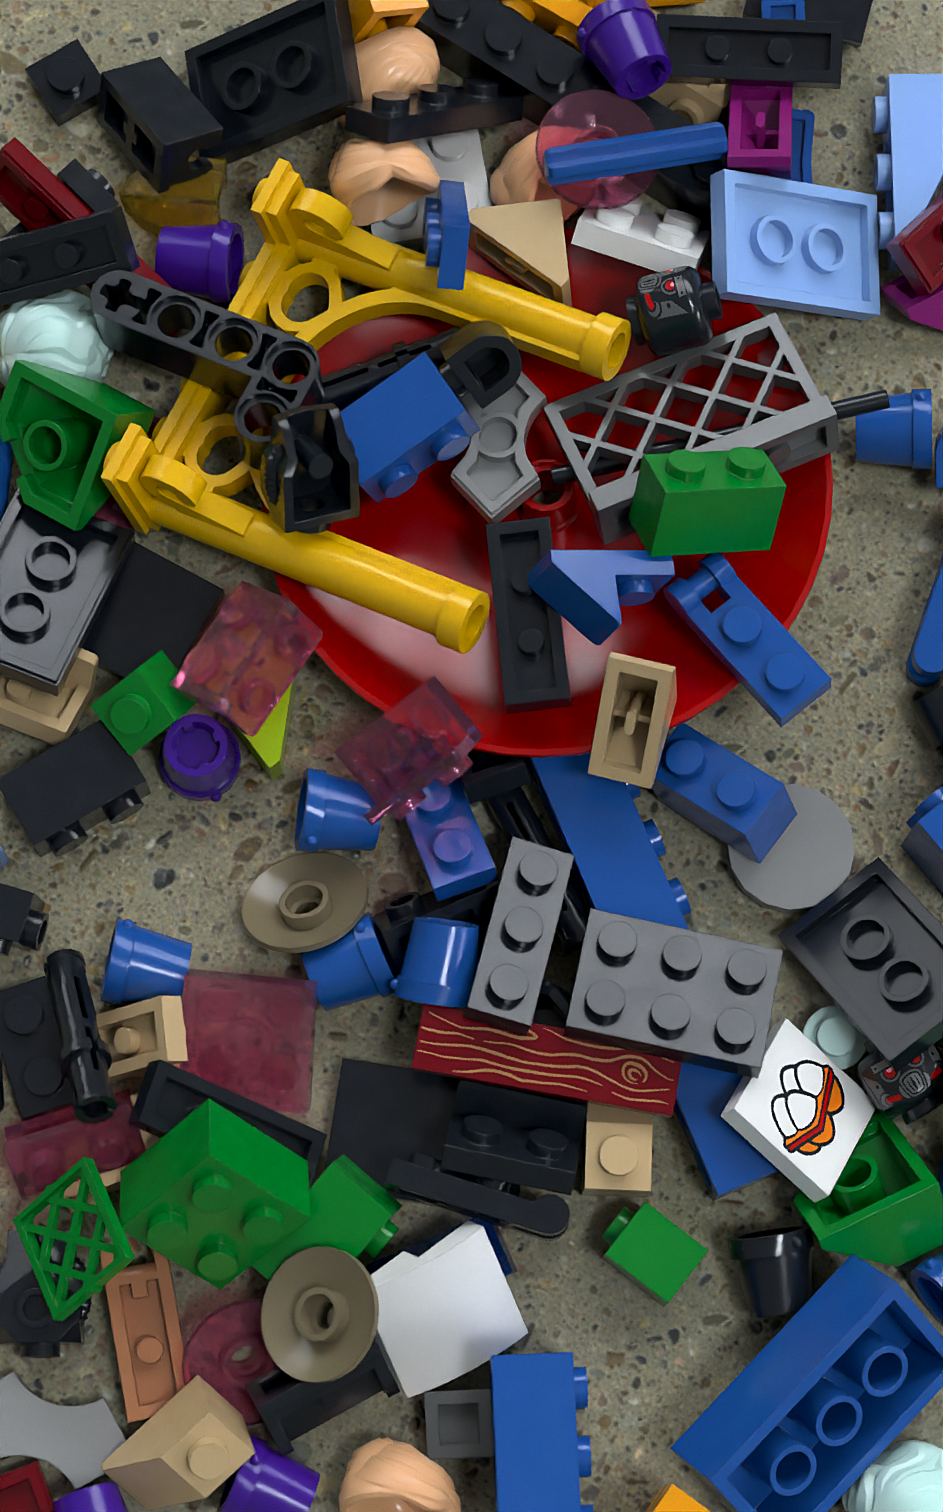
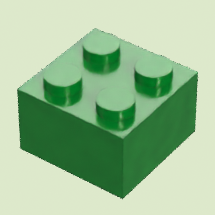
M211 1099L206 1100L121 1171L120 1224L123 1231L220 1290L310 1219L308 1161Z

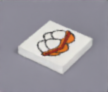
M785 1018L773 1025L768 1033L762 1069L758 1079L743 1076L721 1117L815 1203L829 1196L876 1107L869 1095Z

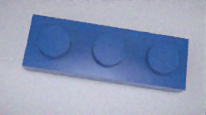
M440 180L437 198L426 197L422 227L424 251H426L425 267H435L437 288L463 290L470 234L464 182Z

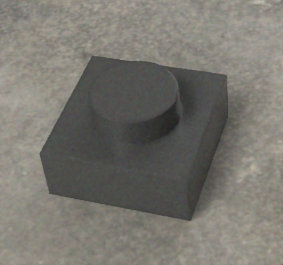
M491 1389L424 1392L427 1458L430 1460L494 1457Z

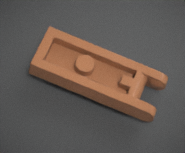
M152 1248L151 1251L155 1262L125 1267L105 1284L128 1423L149 1420L190 1382L170 1259ZM104 1251L100 1252L102 1269L113 1261L114 1254Z

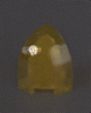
M190 156L188 162L194 161L199 157ZM207 158L213 164V168L208 173L190 181L172 185L169 190L158 194L137 170L126 179L118 193L123 208L140 228L158 238L164 226L217 225L222 220H225L220 215L219 200L222 188H227L226 159Z

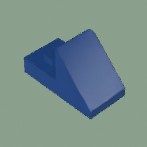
M549 550L527 576L529 587L590 642L595 645H601L621 625L620 605L636 606L651 601L654 595L675 575L672 556L650 557L647 550Z

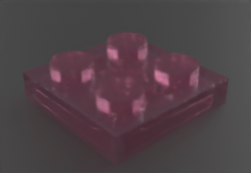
M189 969L184 975L183 1020L186 1028L188 1061L180 1063V1069L274 1111L307 1114L311 1107L318 981Z

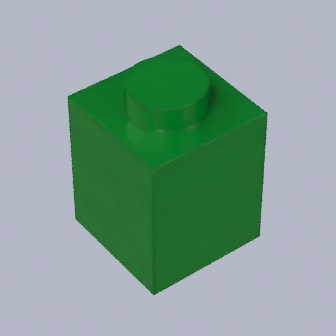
M161 649L92 703L90 707L128 755L131 756L179 719L201 699Z
M646 1201L636 1214L627 1207H624L601 1237L611 1245L602 1259L663 1307L670 1302L708 1252L705 1247Z

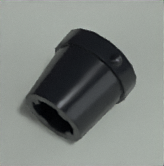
M806 1225L761 1230L728 1239L731 1260H735L751 1317L761 1318L797 1313L814 1295L812 1247L815 1245L813 1235Z

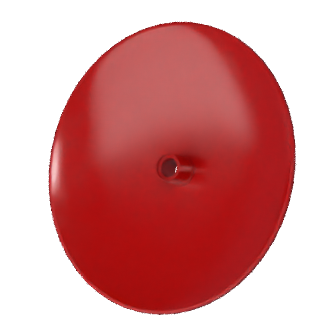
M564 229L572 307L595 316L606 312L629 321L626 297L634 295L636 282L640 278L658 272L571 244L575 229ZM468 247L466 269L531 292ZM698 266L697 271L703 283L711 282L712 273ZM371 288V289H370L369 291H367L366 293L373 292V291H377V290ZM721 299L724 318L713 321V337L765 316L751 303ZM415 314L388 315L365 321L340 333L316 351L319 356L321 376L392 351L391 345L404 341L405 345L438 335V333L452 329L455 325L428 316ZM631 330V339L626 357L614 377L666 356L653 354L647 344L638 346ZM771 337L747 346L740 359L771 367L778 350ZM518 349L522 359L521 371L546 396L547 404L604 382V380ZM700 365L688 370L682 383L712 391L721 370ZM784 365L782 371L790 373L786 365ZM733 373L724 395L754 403L763 382ZM296 374L290 384L305 379V376ZM775 385L765 407L784 412L806 402L800 392ZM643 388L629 394L624 407L653 415L663 393ZM675 397L665 419L695 427L705 405ZM717 409L707 431L744 423L746 417ZM542 410L532 423L526 440V455L540 478L541 488L500 522L550 517L553 550H646L636 532L604 545L595 527L593 514L577 481L554 487L550 468L568 463L545 418L544 410ZM584 412L564 420L569 432L594 439L604 417ZM616 421L607 443L627 449L637 448L646 429ZM658 433L653 444L676 438ZM469 444L457 456L445 461L438 460L418 474L416 483L405 493L397 497H386L377 503L359 485L360 516L333 522L328 529L330 532L487 593L490 598L488 618L480 638L468 653L462 654L439 645L436 641V636L273 571L280 593L296 625L315 653L342 682L367 703L397 722L429 737L466 749L504 756L537 758L590 754L608 656L611 652L676 667L677 701L669 729L697 716L722 700L741 684L678 615L663 593V589L678 577L686 580L698 571V562L708 554L674 555L672 558L675 575L654 595L651 601L636 606L620 605L621 625L601 645H595L561 616L571 699L570 707L506 714L485 524L489 523L451 484L450 478L453 469L465 456ZM579 451L584 460L587 453ZM831 453L779 474L787 487L770 550L721 553L730 563L739 579L787 631L796 620L813 587L825 553L832 515L833 473ZM626 470L593 477L596 487L624 477ZM547 490L556 491L562 495L557 502L550 505L538 504L532 500L538 493ZM262 501V512L269 514ZM716 590L701 600L702 604L711 613L726 602Z

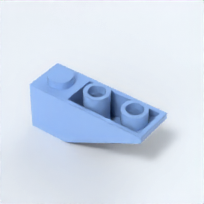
M888 74L882 96H873L871 108L873 134H882L883 154H876L874 158L875 191H885V212L877 213L878 250L887 249L886 245L932 203L943 181V74ZM887 249L888 271H897L899 266Z

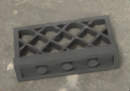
M776 312L715 336L704 346L673 353L614 377L609 381H604L543 406L545 418L590 507L595 527L604 545L636 532L628 517L642 456L649 453L658 433L688 441L684 450L693 452L725 451L735 447L763 449L779 474L840 449L837 413L828 396H821ZM771 337L778 350L771 367L740 359L747 346ZM700 365L721 370L712 391L682 383L687 371ZM784 365H786L790 373L782 371ZM733 373L763 382L754 403L724 395ZM775 385L800 392L806 402L784 412L765 407ZM643 388L663 393L653 415L624 407L629 394ZM675 397L705 405L695 427L665 419ZM717 409L746 417L742 429L725 436L707 431ZM584 412L604 417L594 439L569 432L564 420ZM616 421L646 429L636 451L607 443ZM579 451L587 453L584 460ZM599 457L609 458L629 465L624 477L596 487L591 473Z

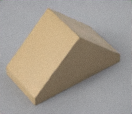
M560 198L472 208L468 212L470 222L468 247L534 294L572 307Z
M615 652L610 653L587 774L649 789L652 788L677 701L676 667Z

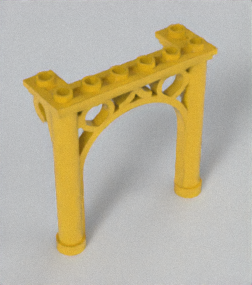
M279 158L268 178H263L254 191L250 211L265 242L255 260L249 261L243 268L238 282V291L227 310L269 327L275 324L279 331L306 341L316 351L340 333L365 321L388 315L415 314L435 318L460 328L475 321L486 320L495 322L509 333L517 349L604 381L611 380L617 374L626 357L631 339V324L628 320L606 312L595 316L465 269L463 290L437 288L435 267H425L426 254L379 238L351 224L354 219L351 211L332 196L315 189L306 188L300 174L294 172L290 161ZM345 278L377 291L346 300V293L340 280ZM312 285H320L329 289V306L327 311L303 322L292 321L287 318L288 309L293 304L294 298L300 290ZM232 352L225 356L224 359L231 361L240 360L247 356L248 353ZM296 374L288 375L281 381L290 384ZM183 377L179 397L169 415L159 420L154 428L151 439L148 438L141 426L130 423L121 441L115 442L107 452L103 473L100 477L137 532L147 535L150 528L159 532L161 526L432 634L436 636V641L439 645L462 654L468 653L475 646L483 632L490 609V598L487 593L328 530L316 534H307L299 531L285 533L274 522L261 490L260 470L252 468L244 460L224 474L211 475L205 473L203 465L205 459L210 455L214 444L224 437L237 436L234 414H224L233 398L232 396ZM272 426L260 427L252 434L261 437L269 436ZM254 483L269 514L229 499L227 496L235 495Z

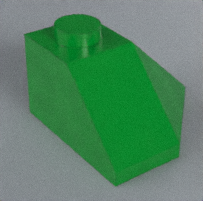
M15 360L0 401V436L2 442H10L21 476L16 478V482L23 502L74 531L82 530L112 495L100 477L103 473L107 452L115 442L121 441L130 423L141 426L147 435L156 410L105 383L29 361Z
M878 1111L872 1114L829 1196L814 1203L799 1189L793 1201L796 1211L823 1250L851 1256L853 1253L861 1259L898 1267L943 1245V1195L939 1183L894 1121L884 1118Z

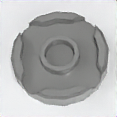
M790 784L784 786L797 815L760 864L726 844L730 870L741 891L763 908L783 913L804 911V909H811L837 890L850 874L855 853L851 825L838 804L816 789Z

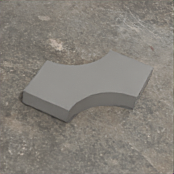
M522 371L515 385L484 409L479 406L470 392L461 398V401L481 430L471 436L469 448L465 456L450 475L451 484L489 524L499 523L541 488L540 478L526 455V440L532 423L543 410V406L547 405L546 396Z
M12 1372L0 1379V1460L12 1456H31L42 1459L58 1468L70 1480L75 1490H79L106 1475L102 1471L101 1463L127 1440L106 1398L86 1405L61 1406L47 1402L34 1394L16 1372Z

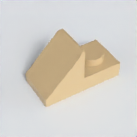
M157 996L96 1015L101 1039L108 1044L111 1052L112 1064L108 1070L110 1082L144 1078L148 1063L159 1059L184 1070V1062L188 1061L181 996Z

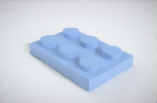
M723 169L710 175L712 281H715L721 299L864 321L880 315L877 195Z

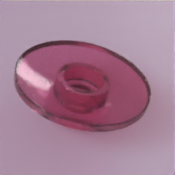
M604 90L576 92L558 101L543 118L535 143L537 164L546 183L564 200L591 210L620 208L639 198L648 189L658 169L551 185L547 182L543 169L545 150L550 147L656 131L647 114L626 97L621 98L616 93Z
M263 1299L234 1301L210 1313L192 1332L185 1346L182 1358L184 1385L186 1386L194 1377L199 1375L243 1415L246 1426L260 1424L264 1421L251 1399L245 1384L278 1367L271 1358L262 1336L261 1307ZM244 1346H252L251 1354L242 1361L231 1359L238 1349Z

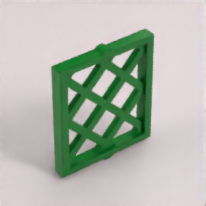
M82 1157L57 1181L47 1185L44 1192L13 1219L53 1320L64 1321L91 1296L99 1294L106 1283L135 1259L93 1158ZM81 1177L76 1200L63 1197L64 1191ZM89 1189L96 1205L87 1203ZM51 1203L46 1227L33 1224L34 1218ZM61 1206L74 1209L69 1233L56 1230ZM84 1212L97 1215L92 1239L79 1236ZM105 1229H107L113 1244L103 1242ZM34 1233L44 1236L41 1248ZM54 1238L67 1242L62 1266L49 1262ZM77 1245L90 1248L85 1272L72 1269ZM104 1251L114 1254L113 1261L96 1275L100 1252ZM50 1272L60 1274L57 1287ZM70 1277L82 1280V1288L65 1301Z

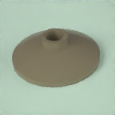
M327 852L297 854L271 865L255 878L247 889L242 901V920L250 937L267 949L282 953L313 951L339 940L359 922L367 907L368 886L359 867L343 856Z
M322 1246L304 1249L287 1259L271 1278L261 1307L263 1340L277 1366L293 1378L312 1383L333 1381L352 1371L370 1349L378 1326L379 1303L374 1282L369 1272L358 1259L340 1249ZM334 1307V1319L331 1326H329L327 1321L328 1312Z

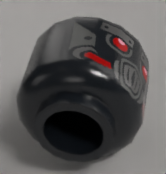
M681 266L643 276L636 282L634 295L626 297L628 319L637 345L647 344L651 352L657 356H666L708 344L713 337V321L724 318L722 302L715 281L703 283L698 271L691 266Z
M868 1041L863 1043L869 1055L857 1066L856 1075L880 1115L889 1120L901 1117L905 1124L909 1125L943 1104V1054L936 1043L897 1073L893 1071Z

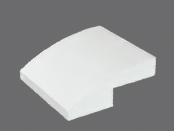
M469 1220L420 1257L403 1251L370 1275L376 1288L379 1303V1318L375 1339L399 1387L400 1395L406 1398L429 1391L473 1370L490 1360L492 1355H498L528 1334V1330L484 1227Z

